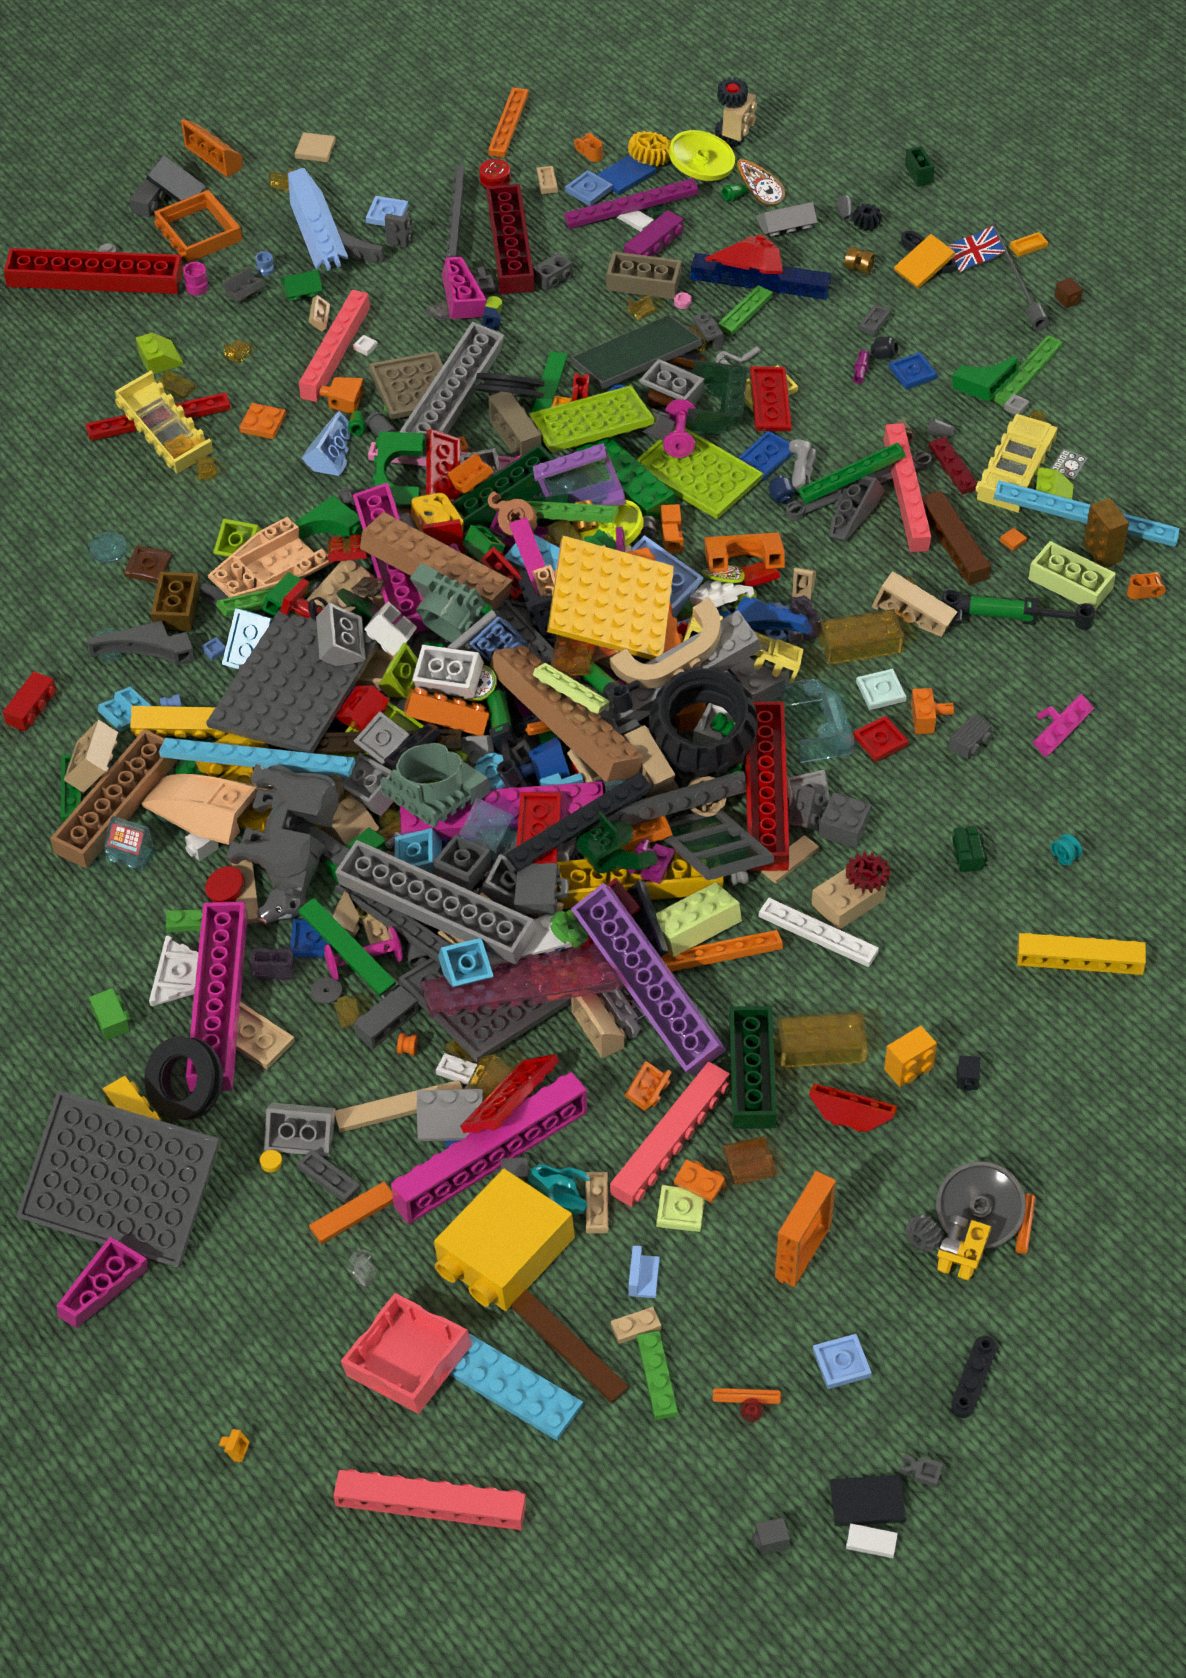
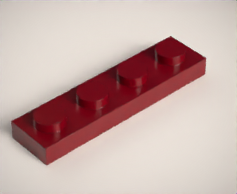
M942 437L930 441V450L960 494L963 495L975 491L977 486L976 480L947 438Z

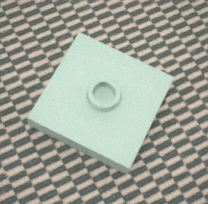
M893 669L856 677V683L869 710L906 701V695Z

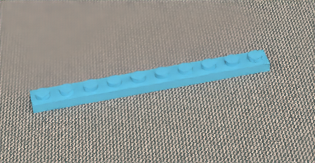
M999 480L993 498L1087 524L1090 504ZM1122 513L1129 522L1128 535L1173 547L1176 546L1180 528Z
M165 738L159 750L160 757L247 767H255V764L264 768L280 765L294 772L350 777L355 765V760L352 757Z

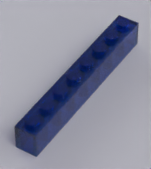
M695 253L691 264V280L750 289H755L759 285L771 292L827 300L831 286V273L782 266V274L760 273L758 269L747 270L723 265L716 261H705L706 257L710 255Z

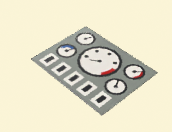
M1063 449L1051 469H1057L1065 477L1074 480L1088 457Z

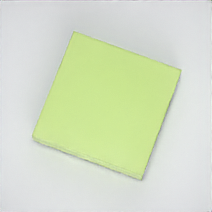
M662 1185L656 1227L701 1232L705 1199L681 1187Z

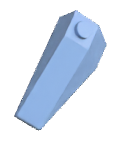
M340 411L333 416L302 456L305 464L315 472L339 476L347 465L345 455L348 453V447L346 446L347 441L350 439L349 421Z

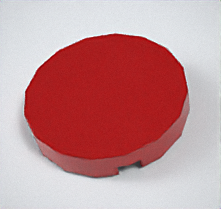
M232 866L217 869L206 882V894L212 902H233L241 895V890L245 887V877L239 869Z

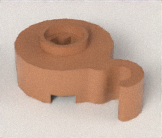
M492 492L489 495L488 504L495 511L499 512L498 523L503 532L514 538L509 524L515 522L517 516L521 519L527 517L532 532H534L537 527V512L533 506L522 499L502 500L497 504L501 496L496 492Z

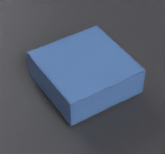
M217 637L201 645V650L211 661L223 656L226 646Z

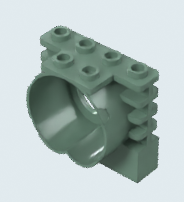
M422 563L419 564L410 577L423 598L416 612L423 618V623L429 629L445 640L453 643L485 616L480 612L484 608L482 605L486 604L476 589L472 588L470 590L467 585H461L457 580H451L446 575L442 577L438 570Z
M439 743L418 745L408 749L396 764L397 770L394 769L389 774L390 778L383 777L380 779V789L385 797L390 798L397 805L402 806L412 815L417 816L424 823L432 827L438 825L439 819L445 821L448 813L450 815L456 814V808L461 810L465 808V802L473 805L490 794L488 777L463 762L457 753L448 752L446 746ZM428 780H440L435 783H421Z

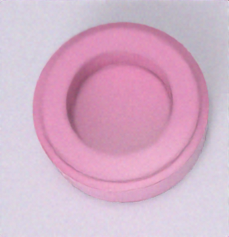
M678 293L674 297V305L679 309H686L691 306L692 298L688 293Z

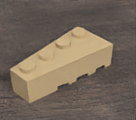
M893 571L882 585L872 605L874 609L882 608L886 610L888 615L893 616L896 614L903 617V621L907 623L915 622L919 625V628L940 637L947 630L957 613L951 606L941 602L933 595H930Z

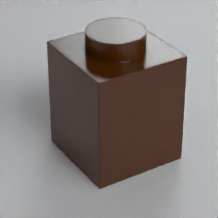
M1070 277L1056 283L1054 296L1065 308H1069L1081 303L1083 289Z

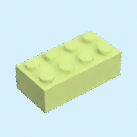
M1049 541L1030 564L1028 579L1078 604H1091L1096 610L1113 589L1116 573Z
M716 882L656 913L668 953L672 957L742 921L739 902Z

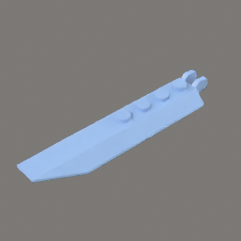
M305 168L289 172L290 204L315 269L317 270L321 263H323L327 271L331 270L329 262L332 261L335 262L337 268L341 267L339 257L348 259V256L322 191Z

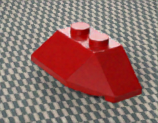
M816 1083L813 1084L809 1091L810 1098L825 1120L837 1126L845 1125L852 1127L853 1130L859 1132H868L894 1117L898 1107L884 1101L829 1086H821Z

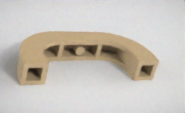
M707 598L693 607V617L702 628L700 636L664 660L651 665L642 664L636 661L627 649H624L610 658L611 669L627 684L637 680L640 683L639 688L648 689L663 686L681 671L683 673L689 671L690 668L699 667L702 662L714 653L720 641V616L716 606L710 598Z

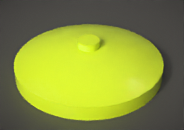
M699 130L684 131L672 139L669 147V157L672 163L681 172L692 178L716 181L727 177L733 170L735 163L733 150L724 140L711 133Z
M625 500L626 504L618 506V514L613 523L598 522L597 528L585 532H575L574 524H572L570 536L577 540H583L585 536L594 535L598 529H601V531L609 533L616 541V527L623 526L625 546H628L640 534L644 519L640 508L635 503Z

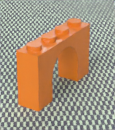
M779 532L704 537L705 557L709 572L728 571V559L739 555L760 557L763 559L766 569L785 568L784 547Z

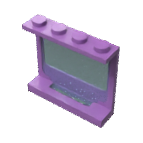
M604 443L533 466L534 478L536 481H539L545 497L568 493L570 503L592 500L593 505L620 506L626 504L624 491ZM568 522L555 524V526H559Z

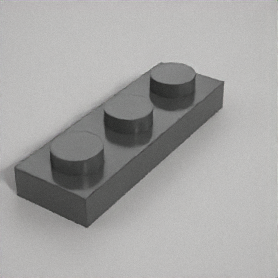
M312 1149L297 1163V1168L345 1204L360 1190V1184Z

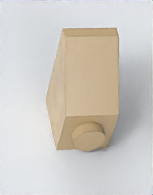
M794 568L792 597L811 600L816 580L815 570Z
M344 891L332 917L352 937H355L359 926L356 924L360 917L349 894Z

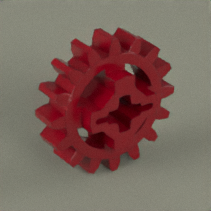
M863 852V856L855 854V859L850 858L849 864H846L845 877L848 879V884H854L855 890L862 888V893L866 889L873 893L874 888L880 891L881 886L886 887L887 881L890 880V866H887L888 861H881V855L874 857V852L870 855Z

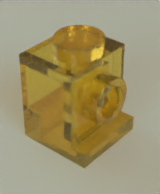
M183 434L169 442H164V447L174 459L191 450L194 446L192 439L189 436L185 437Z

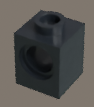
M959 1055L956 1089L966 1091L978 1090L981 1057Z

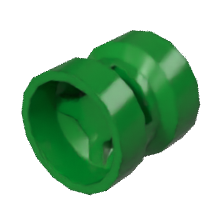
M719 712L712 720L710 729L720 732L721 736L725 737L733 729L735 722L732 719H727L725 714Z

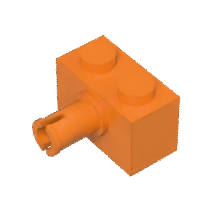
M932 688L912 689L911 710L915 734H932L935 732L936 715L954 714L953 702L936 704L933 699Z

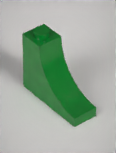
M1011 356L1006 361L989 367L961 365L952 374L953 389L989 402L1019 372L1018 357Z
M331 496L294 522L299 527V539L318 533H332L350 538L351 535L361 534L363 531L359 515L334 496Z
M288 572L265 596L262 610L275 616L281 610L283 598L301 579ZM293 611L290 612L291 614L299 615Z

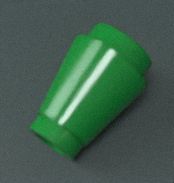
M745 184L725 185L722 188V197L726 201H733L747 193V186Z
M354 411L348 423V430L352 435L358 436L365 431L366 426L362 413Z

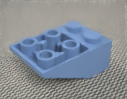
M498 616L469 644L491 662L494 650L526 646L528 643L510 623Z

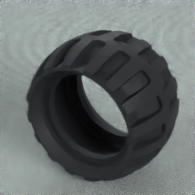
M693 667L689 671L683 673L681 671L674 675L670 682H666L660 688L650 710L649 731L670 767L672 769L676 768L680 774L687 777L689 775L694 777H719L725 775L729 769H735L743 762L744 757L749 754L757 734V712L750 693L742 683L737 682L733 675L727 672L723 673L713 667H709V669ZM695 703H712L724 708L732 716L735 726L727 736L719 741L699 744L689 742L679 736L671 723L675 715L687 706Z

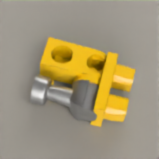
M951 1214L949 1223L952 1224L948 1237L942 1241L937 1257L939 1261L937 1270L949 1274L953 1263L960 1265L957 1277L969 1281L974 1270L977 1271L992 1228L989 1225L971 1220L966 1239L961 1241L959 1240L961 1228H966L968 1219Z

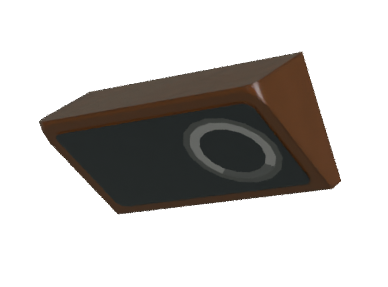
M686 352L668 360L667 363L701 371L706 355Z

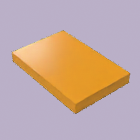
M930 234L894 267V270L919 289L956 254L955 251Z

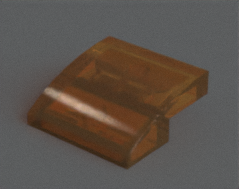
M764 1136L722 1146L723 1155L728 1163L729 1173L735 1185L777 1175L776 1167Z

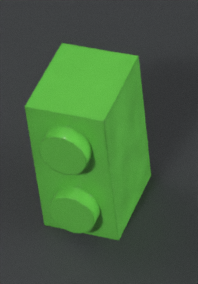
M113 988L89 997L92 1011L105 1040L129 1032L128 1023L131 1022L127 1010H122L121 1007L124 1004L121 996L115 995Z

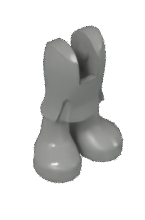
M798 439L792 440L789 443V451L797 454L791 483L799 494L797 489L810 484V475L813 471L812 465L816 457V450L811 448L809 442Z

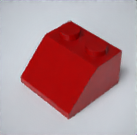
M373 685L356 686L335 718L362 732L379 711L381 713L385 712L387 709L386 705L390 700Z

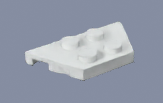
M707 580L690 596L692 604L697 605L710 598L714 605L718 607L738 600L737 595L739 594L751 596L754 594V590L751 586Z
M170 936L165 937L149 999L150 1006L190 996L195 991L198 952L190 950L184 944L179 945Z

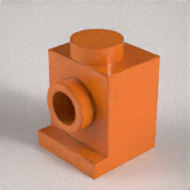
M677 524L662 525L664 550L669 553H682V531H678Z

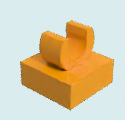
M232 1429L229 1437L223 1436L221 1438L219 1446L225 1447L224 1452L234 1462H243L250 1441L241 1430Z

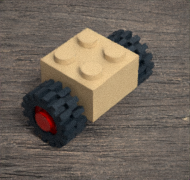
M729 77L728 80L723 79V82L720 81L718 85V102L723 106L726 104V107L724 108L723 119L720 122L718 121L715 127V135L732 148L733 145L738 147V144L741 145L744 142L750 126L754 125L757 103H755L756 95L748 93V85L745 81L742 82L740 78L736 80L735 77L731 80V77Z

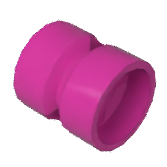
M200 262L187 264L183 269L187 292L191 295L204 294L208 290L205 266Z

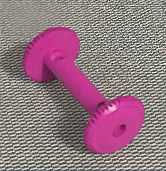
M676 399L670 402L665 410V413L670 415L669 419L675 422V431L670 432L666 436L663 447L670 456L684 458L689 456L695 449V440L688 432L686 433L685 428L686 425L688 426L694 421L697 416V410L690 401Z
M391 926L388 927L390 939L363 947L371 957L393 951L398 962L403 959L399 936L395 928ZM329 944L324 947L326 964L331 977L338 980L337 967L347 965V963L338 954L333 955Z

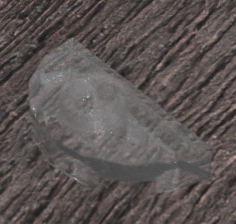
M447 302L426 307L425 312L430 316L441 320L450 319Z

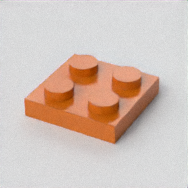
M251 403L239 426V430L241 433L274 439L286 416V410Z

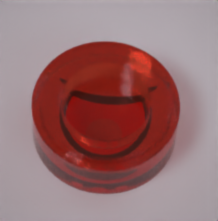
M754 1398L746 1399L740 1407L741 1417L749 1423L760 1420L763 1415L761 1402Z

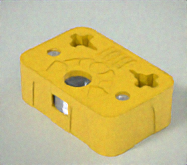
M436 493L412 499L411 518L421 532H423V524L460 519L463 533V519L445 494Z

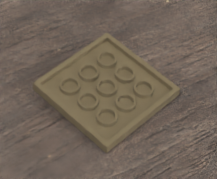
M437 351L369 364L370 373L391 419L410 416L443 367Z

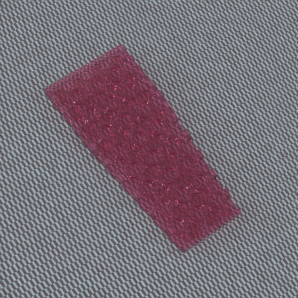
M596 944L584 948H570L562 952L552 951L540 956L530 955L526 959L518 960L516 965L511 962L491 966L493 978L454 988L445 976L420 982L431 1018H434V1013L438 1012L456 1015V1011L463 1008L470 1010V1012H477L479 1006L485 1005L490 1006L492 1010L499 1009V1003L511 1002V1007L521 1006L520 1000L531 999L532 1004L621 989V981L614 966L609 964Z

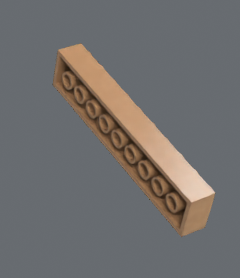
M519 646L494 650L489 668L494 671L497 679L606 783L631 778L639 772L644 756L608 724L600 714L589 711L587 707L574 702L567 695L557 692L555 688L542 683L533 676L534 669L544 663L528 647Z

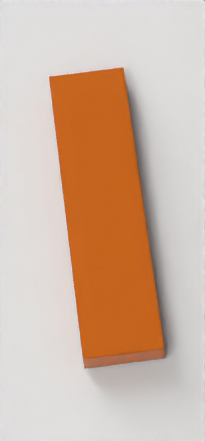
M382 1182L309 1225V1228L322 1245L392 1204V1191L385 1182Z

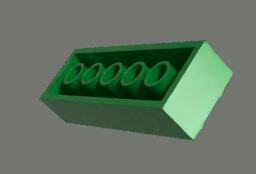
M612 438L599 439L593 443L588 442L576 449L577 452L604 443L624 491L625 500L635 503L640 508L642 516H652L657 520L661 517V505H675V493ZM603 459L580 466L596 482L610 478Z

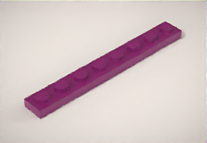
M694 178L573 210L564 213V219L568 229L693 196L699 194Z

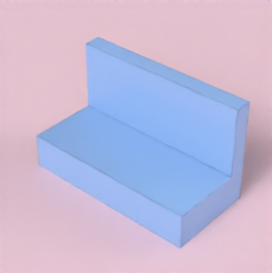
M633 1246L629 1296L656 1298L660 1257L642 1255V1246Z

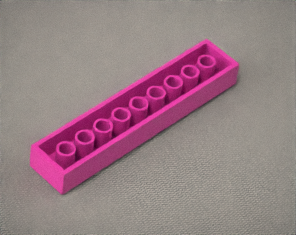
M388 483L353 494L363 530L383 512L400 520ZM371 555L385 604L389 601L401 612L392 624L395 625L405 616L417 627L413 634L429 629L423 623V618L416 612L423 598L411 581V576Z
M602 782L493 789L490 790V794L473 805L465 802L466 807L462 810L456 808V814L450 815L448 813L447 819L445 821L439 819L436 827L424 823L420 818L412 815L408 810L400 806L401 834L405 835L433 828L442 841L451 840L455 835L465 839L496 837L506 829H518L521 792L561 793L560 820L603 795Z
M245 902L203 903L190 1038L205 1041L217 1053L223 1071L221 1091H233L248 922ZM188 1058L186 1080L189 1090L193 1091L196 1086L197 1073L195 1065Z
M572 1072L566 1076L559 1077L556 1082L548 1087L541 1088L532 1097L525 1098L523 1103L512 1111L513 1114L502 1122L500 1128L496 1130L485 1129L475 1134L470 1132L466 1138L452 1143L445 1151L433 1155L424 1164L417 1165L411 1172L396 1178L391 1183L394 1207L408 1225L497 1170V1167H501V1158L518 1157L587 1113V1089Z

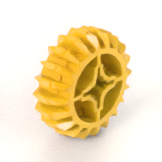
M637 132L629 140L628 152L639 163L642 162L650 166L664 165V163H668L670 160L669 147L671 141L667 137H663L662 134H656V132Z

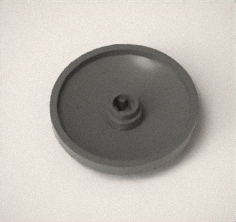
M970 1162L957 1167L943 1180L937 1193V1217L947 1235H949L952 1224L949 1223L951 1214L968 1219L966 1228H961L959 1240L961 1241L966 1239L971 1220L991 1226L992 1229L984 1250L995 1249L1009 1242L1018 1233L1025 1217L1026 1202L1021 1185L1008 1170L991 1162Z

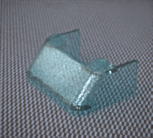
M817 679L782 684L781 702H784V706L820 701L827 722L819 726L818 737L800 740V763L850 755L854 752L856 742L841 697L837 692Z

